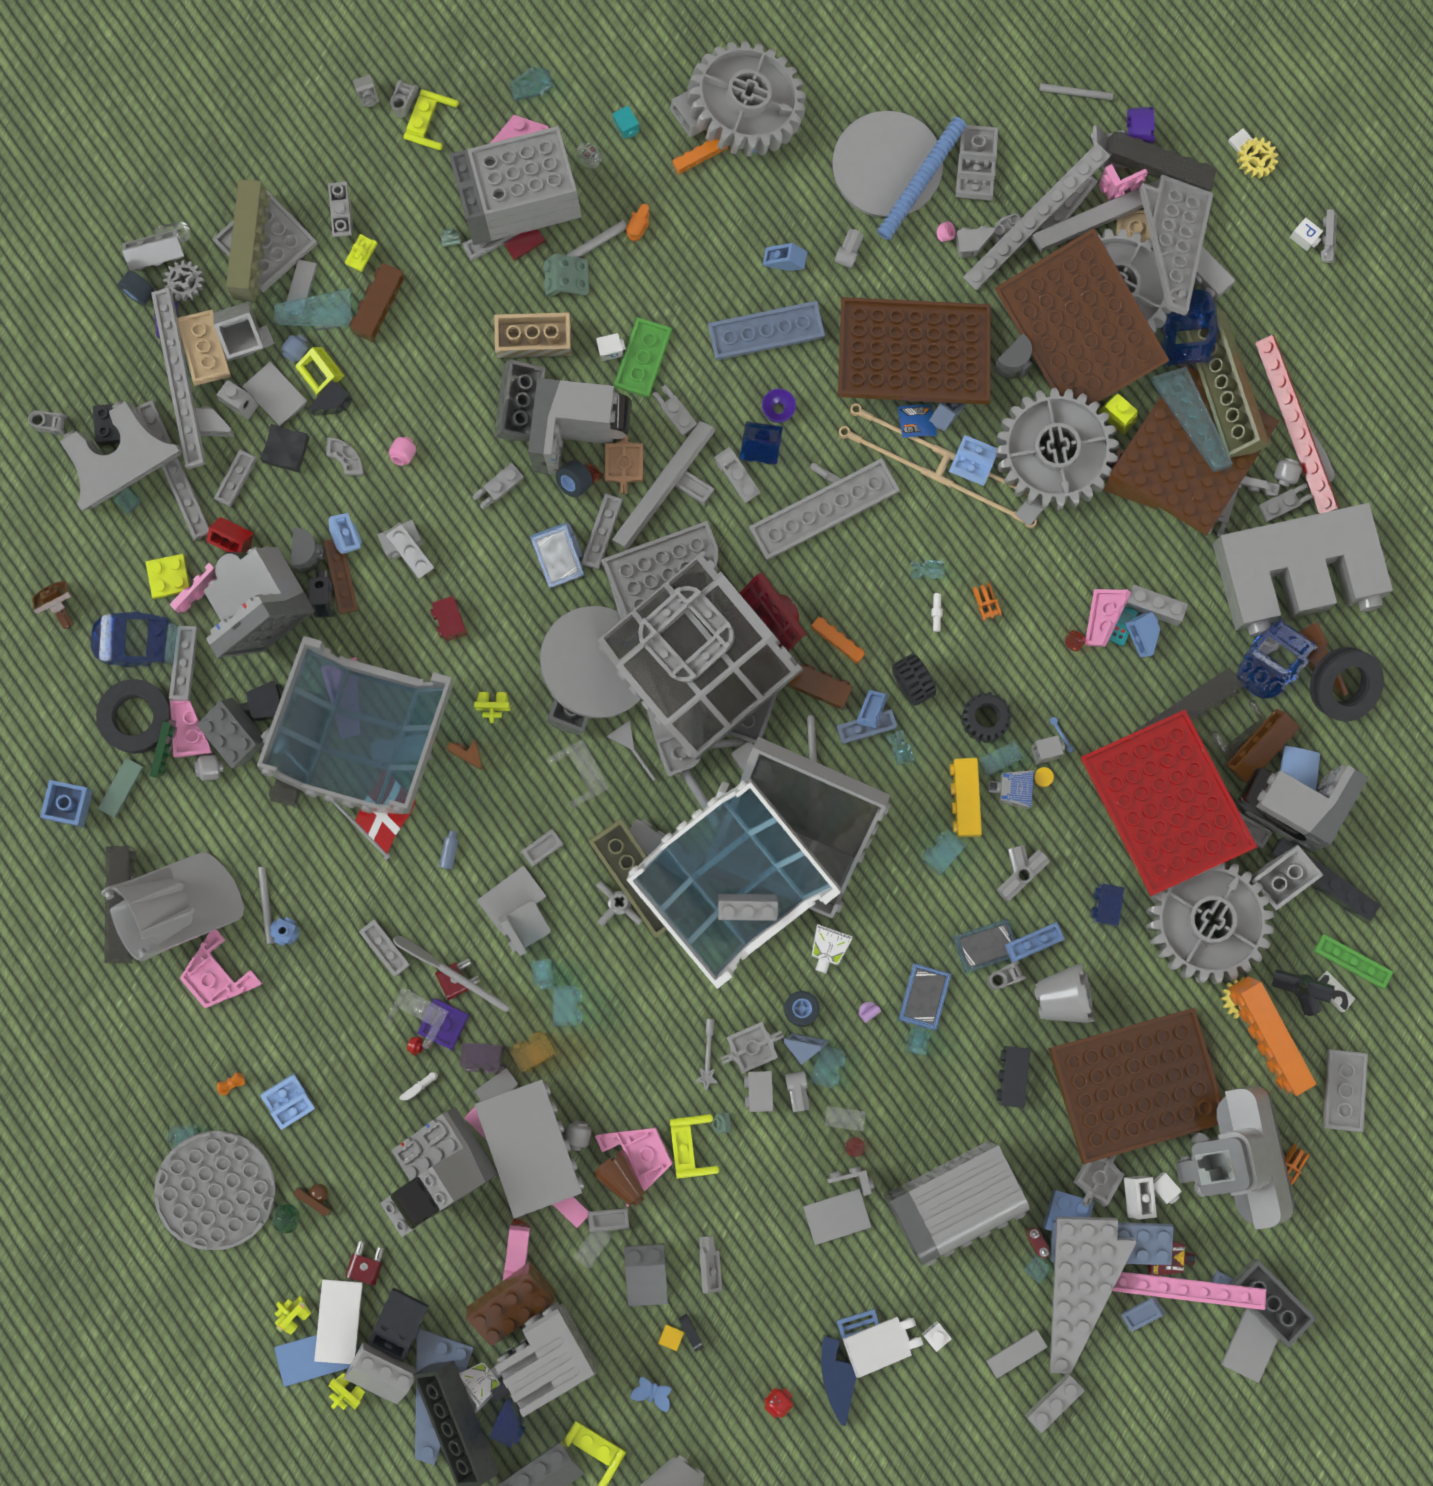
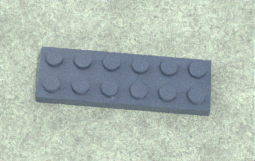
M817 301L708 323L715 361L825 338Z
M1052 1220L1051 1262H1055L1056 1220ZM1118 1222L1117 1237L1136 1239V1244L1126 1264L1172 1265L1174 1226L1172 1224Z

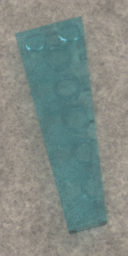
M1187 367L1154 376L1151 379L1153 385L1212 471L1216 472L1231 467L1233 463Z

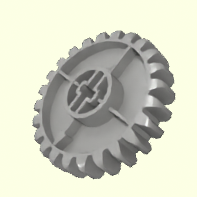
M742 41L740 48H737L735 43L730 42L725 50L718 46L714 48L712 54H705L701 63L695 66L688 84L687 104L691 106L689 113L691 118L698 119L696 128L699 131L707 130L705 138L708 141L719 140L717 144L719 149L722 150L728 145L730 146L731 154L735 155L739 149H743L744 155L751 157L753 150L756 149L757 153L762 156L766 155L768 148L776 151L780 148L781 143L787 144L791 140L792 135L798 131L805 114L804 103L806 94L801 91L803 82L801 79L795 78L797 73L795 67H785L787 63L785 57L775 58L776 50L771 48L767 52H763V46L759 43L752 49L747 41Z
M1105 229L1100 239L1155 334L1157 328L1163 327L1167 320L1166 316L1171 311L1167 309L1155 254L1151 249L1152 241L1149 238L1144 243L1140 242L1141 235L1138 232H1135L1129 238L1127 237L1126 229H1120L1117 236H1114L1111 229Z
M1052 388L1049 397H1046L1039 390L1036 392L1035 402L1027 396L1022 398V409L1013 406L1010 409L1011 419H1003L1001 428L1004 431L999 432L996 438L997 443L1002 446L996 449L995 455L999 459H1004L999 463L998 471L1002 473L1009 472L1004 483L1007 486L1017 484L1015 496L1019 497L1025 492L1029 494L1027 504L1032 505L1036 499H1040L1041 509L1046 510L1049 503L1054 502L1055 508L1061 511L1065 501H1068L1072 508H1076L1079 504V496L1086 502L1091 501L1093 497L1092 490L1101 492L1105 485L1103 480H1107L1111 476L1112 469L1110 467L1118 461V457L1113 452L1118 449L1119 442L1115 439H1110L1114 436L1116 428L1111 425L1105 426L1109 419V414H1097L1100 405L1098 402L1095 401L1089 406L1085 404L1087 400L1086 394L1082 393L1076 400L1073 399L1072 389H1067L1064 396H1059L1057 388ZM1053 435H1055L1058 450L1061 449L1059 455L1061 463H1058L1056 449H1052L1054 445ZM1046 438V447H1039L1040 442ZM1068 451H1074V456L1068 461Z
M1225 863L1150 897L1153 902L1158 904L1146 909V913L1149 916L1155 917V921L1146 924V929L1156 931L1157 933L1150 940V944H1161L1163 948L1158 952L1157 957L1162 959L1169 956L1171 960L1168 963V969L1170 970L1182 966L1181 977L1184 979L1191 977L1195 973L1197 983L1206 982L1208 977L1213 984L1221 983L1223 977L1229 981L1235 980L1238 977V971L1243 974L1251 971L1249 962L1258 963L1262 960L1258 950L1270 947V943L1263 938L1264 935L1274 933V928L1265 924V920L1273 918L1274 913L1263 908V906L1270 902V898L1268 896H1258L1263 885L1261 883L1250 885L1249 881L1252 878V873L1247 871L1238 875L1239 865L1236 863L1229 865L1226 869ZM1202 903H1209V906L1204 911L1198 908ZM1216 908H1218V910L1216 911L1215 915L1211 920V922L1214 923V925L1208 926L1205 929L1204 933L1201 934L1209 921L1205 917L1213 915ZM1215 931L1221 933L1217 939L1210 938Z

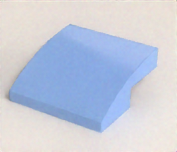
M964 435L949 472L984 486L995 461V451L997 448Z
M1284 746L1280 770L1316 791L1320 753Z
M295 1073L260 1094L281 1130L315 1109Z

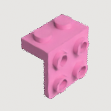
M1111 164L1105 167L1100 178V191L1105 193L1107 199L1111 201L1140 188L1148 172L1144 169L1120 180Z

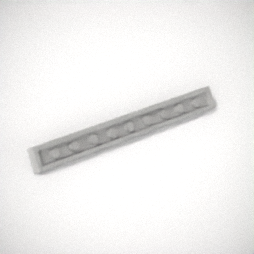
M1096 143L963 279L977 291L1110 158V155Z
M168 287L151 292L185 467L192 469L205 465L206 461L172 290Z

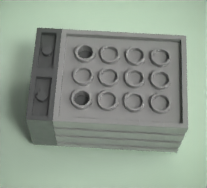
M559 126L449 154L473 245L582 218L578 194Z
M990 1141L884 1194L913 1254L922 1266L934 1264L937 1262L936 1258L942 1255L947 1257L953 1254L955 1248L959 1246L964 1248L972 1244V1240L978 1236L980 1238L988 1236L991 1233L990 1230L996 1227L1001 1229L1009 1224V1220L1013 1218L1018 1220L1026 1215V1211L1030 1210L1029 1204L999 1145Z

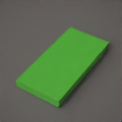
M639 317L636 318L614 388L650 398L672 333L671 327Z

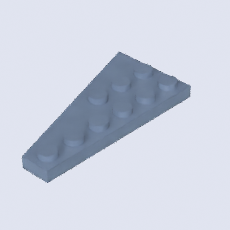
M420 1329L417 1335L416 1372L429 1364L455 1361L459 1373L467 1370L474 1347ZM416 1385L415 1459L435 1465L441 1445Z

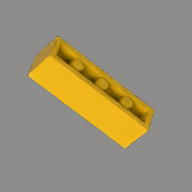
M954 759L953 764L949 766L950 776H953L954 781L950 785L951 795H954L955 802H952L951 805L952 814H955L956 821H953V833H956L957 838L980 837L982 831L978 759Z

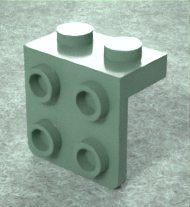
M555 253L545 260L543 268L545 271L544 288L546 289V296L553 297L559 292L587 295L589 293L588 261L586 259Z

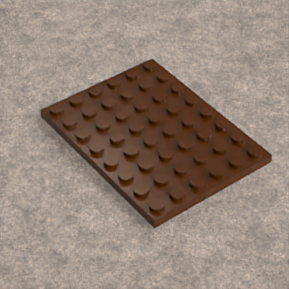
M1092 228L994 288L1020 334H1025L1030 340L1033 357L1051 388H1057L1059 396H1064L1067 389H1072L1073 399L1077 400L1084 393L1087 395L1085 404L1089 406L1091 403L1103 400L1170 361L1095 228Z
M841 297L838 397L989 405L990 304Z
M1182 363L1111 471V476L1109 477L1207 536L1261 450L1252 454L1230 458L1226 456L1200 374ZM1258 408L1269 439L1279 420Z
M1195 1008L1048 1048L1082 1164L1218 1125L1217 1108L1222 1101V1097Z

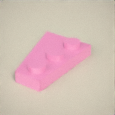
M210 563L205 566L207 571L204 574L197 575L193 579L192 587H186L171 602L170 606L178 614L187 611L194 600L202 598L205 595L203 590L209 586V582L217 579L216 569Z
M1094 589L1085 645L1106 646L1131 591Z

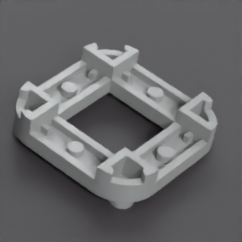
M691 586L675 589L671 596L649 616L642 619L638 631L641 644L672 678L683 683L694 681L731 648L735 639L731 624L699 589ZM689 607L714 636L684 662L660 633Z

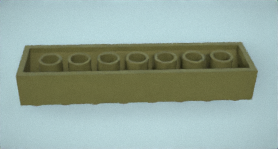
M1215 307L1184 324V328L1226 456L1230 458L1255 453L1269 446L1270 442L1227 315L1224 311Z

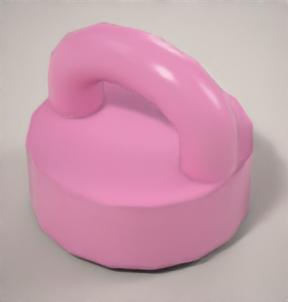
M947 221L938 226L937 237L941 242L955 238L956 231L951 222Z

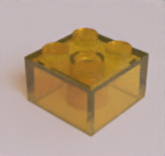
M538 1031L530 1036V1041L526 1043L521 1041L512 1046L514 1050L510 1051L521 1073H526L558 1055L547 1033Z

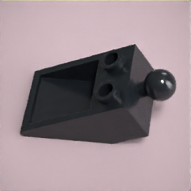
M393 1287L373 1329L368 1345L404 1362L413 1348L429 1305Z

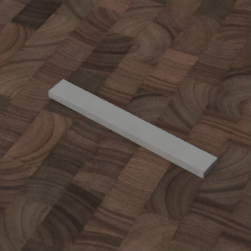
M1159 180L1147 185L1157 188ZM1139 188L1032 235V239L1039 250L1043 252L1082 235L1092 228H1098L1143 208Z
M151 400L137 406V411L148 427L160 438L172 443L155 402ZM176 457L161 467L194 541H197L208 535L209 525L179 457Z
M702 421L697 424L612 540L616 544L628 550L716 431L712 426Z

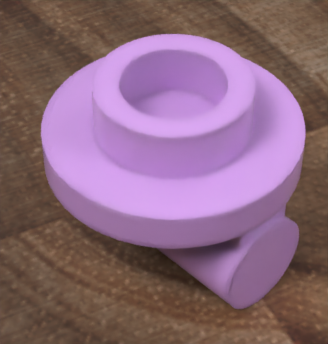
M865 1002L859 1009V1016L867 1023L879 1014L881 1009L874 1002Z

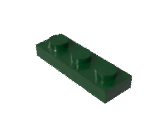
M168 719L163 721L150 777H161L167 771L168 764L166 761L173 747L171 741L177 733V727H175L177 721Z

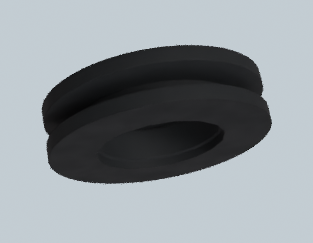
M1340 647L1329 652L1319 661L1311 676L1310 695L1314 705L1322 713L1338 721H1353L1363 717L1376 705L1381 696L1384 686L1382 667L1375 657L1355 647ZM1357 667L1361 674L1358 690L1349 699L1340 702L1336 701L1333 696L1335 679L1346 668Z
M139 679L124 680L110 687L101 697L96 711V722L102 737L115 748L134 754L148 752L156 748L163 721L171 719L170 702L167 696L153 684ZM131 698L145 699L153 709L151 725L139 735L123 733L116 722V714L119 707Z

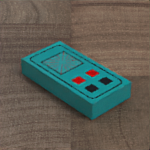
M1127 606L1124 607L1108 641L1122 647L1124 646L1129 634L1125 623L1136 617L1137 610Z

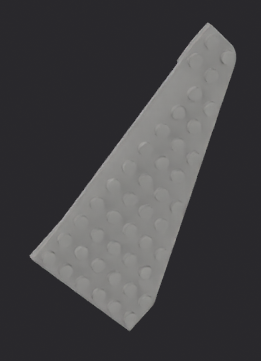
M707 521L601 560L610 583L620 621L702 551L717 566L718 546ZM701 564L697 565L686 575L706 573L708 585L714 581ZM715 588L710 592L711 601L713 605ZM665 592L639 614L642 619L649 616L671 596L669 592ZM684 615L660 634L684 662L702 647L699 646ZM633 619L623 628L629 652L640 643L638 635L640 625L636 619ZM645 647L631 658L638 683L667 718L696 695L687 683L679 682L672 678ZM709 668L693 681L700 690L707 686ZM701 700L672 723L696 750L703 743L706 705ZM647 711L667 777L669 778L694 768L700 758L695 759L692 757L690 759L683 750L685 749L684 746L664 725L660 726L655 721L653 711Z

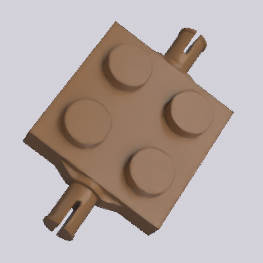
M626 430V437L622 438L621 442L605 443V482L620 483V494L622 495L623 488L624 494H628V483L643 482V443L628 442V431Z

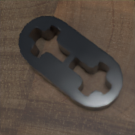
M686 1313L679 1317L678 1320L693 1350L697 1352L703 1349V1343L688 1314Z

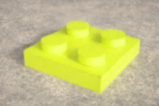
M184 554L146 561L153 599L177 595L186 587H190Z

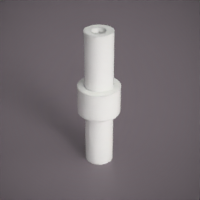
M939 593L934 594L933 608L931 609L933 632H940L943 609L941 608V594Z

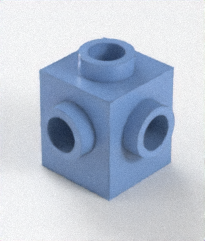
M287 917L284 920L278 918L277 921H274L270 927V936L274 937L273 941L282 946L285 943L292 945L300 933L298 932L300 928L295 926L296 921ZM283 927H285L286 932L284 934H280Z

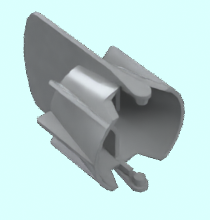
M206 852L195 854L132 880L106 887L101 891L102 896H105L107 900L114 897V892H117L118 895L124 898L123 901L110 908V913L124 946L139 961H145L172 947L238 921L243 917L244 906L234 879L214 856Z

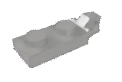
M1334 209L1327 210V216L1323 218L1326 234H1323L1322 237L1323 246L1325 247L1321 252L1322 263H1334L1336 251L1337 215Z
M1245 476L1238 489L1244 486L1248 487V491L1251 492L1262 490L1266 496H1277L1280 485Z
M714 1236L700 1237L699 1252L703 1293L722 1291L720 1254L714 1246Z

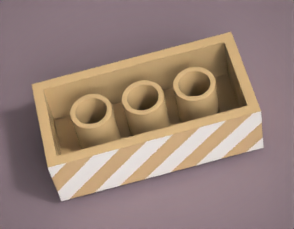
M570 313L494 315L495 353L497 358L572 356Z

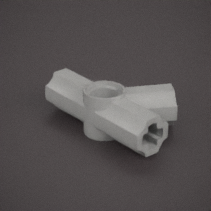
M1025 846L1008 849L1014 873L997 889L998 893L1006 901L1009 902L1050 862L1047 856L1040 850H1037L1028 859ZM1020 871H1025L1028 874L1026 881L1019 878Z

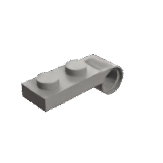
M730 447L713 457L716 465L724 472L744 504L761 493Z

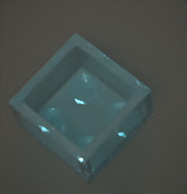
M553 986V1026L578 1027L579 1022H583V1011L579 1010V1003L582 1002L583 998L582 991L579 990L578 986Z

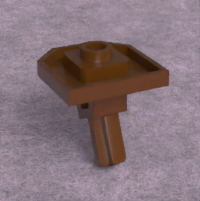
M66 581L55 582L40 590L32 598L35 613L39 614L49 608L52 614L56 615L63 629L73 625L65 609L67 607L63 602L71 597L68 583Z

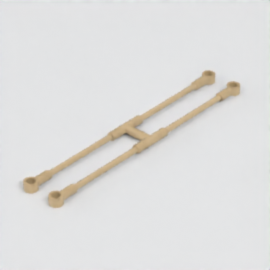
M855 403L851 406L850 413L853 416L859 415L902 435L900 428L875 417L874 414L862 409L859 404ZM857 407L859 412H854L852 409ZM842 426L839 429L840 438H848L858 444L862 443L920 471L921 474L950 488L953 487L1024 523L1015 515L1017 511L1013 512L942 476L949 461H954L955 453L936 444L933 445L921 438L908 437L943 456L936 472L862 439L863 437L851 432L847 426ZM846 430L848 433L843 435L841 431ZM991 472L989 473V477L1005 484L1004 478ZM1013 484L1009 485V487L1016 489L1017 485ZM1036 519L1033 525L1029 526L1025 523V526L1029 529L1033 528L1036 525Z

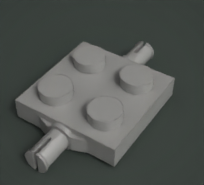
M760 1022L726 1037L731 1053L720 1057L723 1065L734 1060L739 1065L741 1072L745 1073L778 1058L774 1050V1042L784 1038L783 1035L776 1037L782 1034V1031L780 1030L770 1035L766 1031L763 1022Z
M1117 1155L1083 1164L1074 1183L1086 1193L1081 1202L1085 1207H1089L1093 1199L1103 1207L1109 1204L1125 1175L1113 1163Z

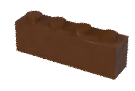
M382 263L381 267L376 269L374 273L375 279L372 284L368 285L366 289L367 295L364 300L360 301L356 317L353 316L350 321L352 333L372 343L405 279L403 271L385 263Z
M780 661L778 669L785 671V677L791 671ZM799 664L803 671L786 686L843 710L853 688L850 686V682L844 679H839L838 681L832 678L833 675L822 671V673L815 671V667L809 664Z
M1275 709L1225 766L1240 781L1249 784L1256 779L1259 773L1257 768L1266 767L1300 727L1286 712Z

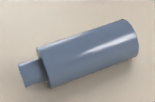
M449 831L448 837L444 839L439 868L453 870L459 841L456 839V831Z

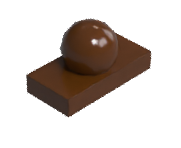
M323 1184L313 1185L309 1193L301 1187H298L293 1193L294 1196L323 1216L329 1215L333 1210L323 1203L328 1197V1190Z

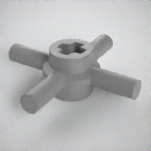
M602 880L596 885L609 898V909L597 921L602 927L614 914L621 915L625 913L637 925L641 924L642 918L630 908L631 902L623 891L613 892ZM623 898L624 906L621 907L619 905V907H616L617 903L615 900Z

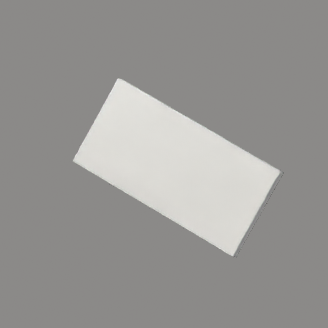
M322 1280L315 1362L352 1363L357 1351L363 1282Z

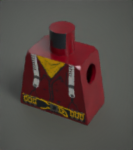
M1173 1241L1172 1265L1148 1264V1274L1156 1276L1183 1273L1184 1264H1195V1253L1184 1252V1244Z

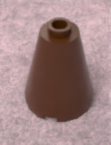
M621 1150L615 1154L616 1158H609L594 1171L593 1176L627 1205H634L636 1207L644 1200L645 1192L627 1153Z

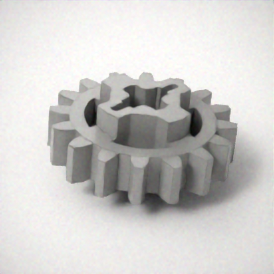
M182 260L181 265L174 262V268L168 267L170 272L164 273L167 279H163L166 285L164 288L169 287L177 301L182 298L186 302L188 297L194 300V294L200 296L198 290H204L201 284L205 283V280L202 278L204 274L202 271H199L200 269L197 265L193 267L191 261L186 265L185 261Z

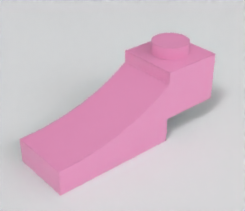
M510 1225L503 1281L527 1263L530 1228Z

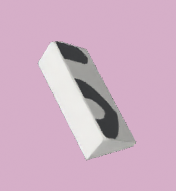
M1328 971L1317 980L1335 986L1331 1003L1340 1012H1345L1355 1000Z

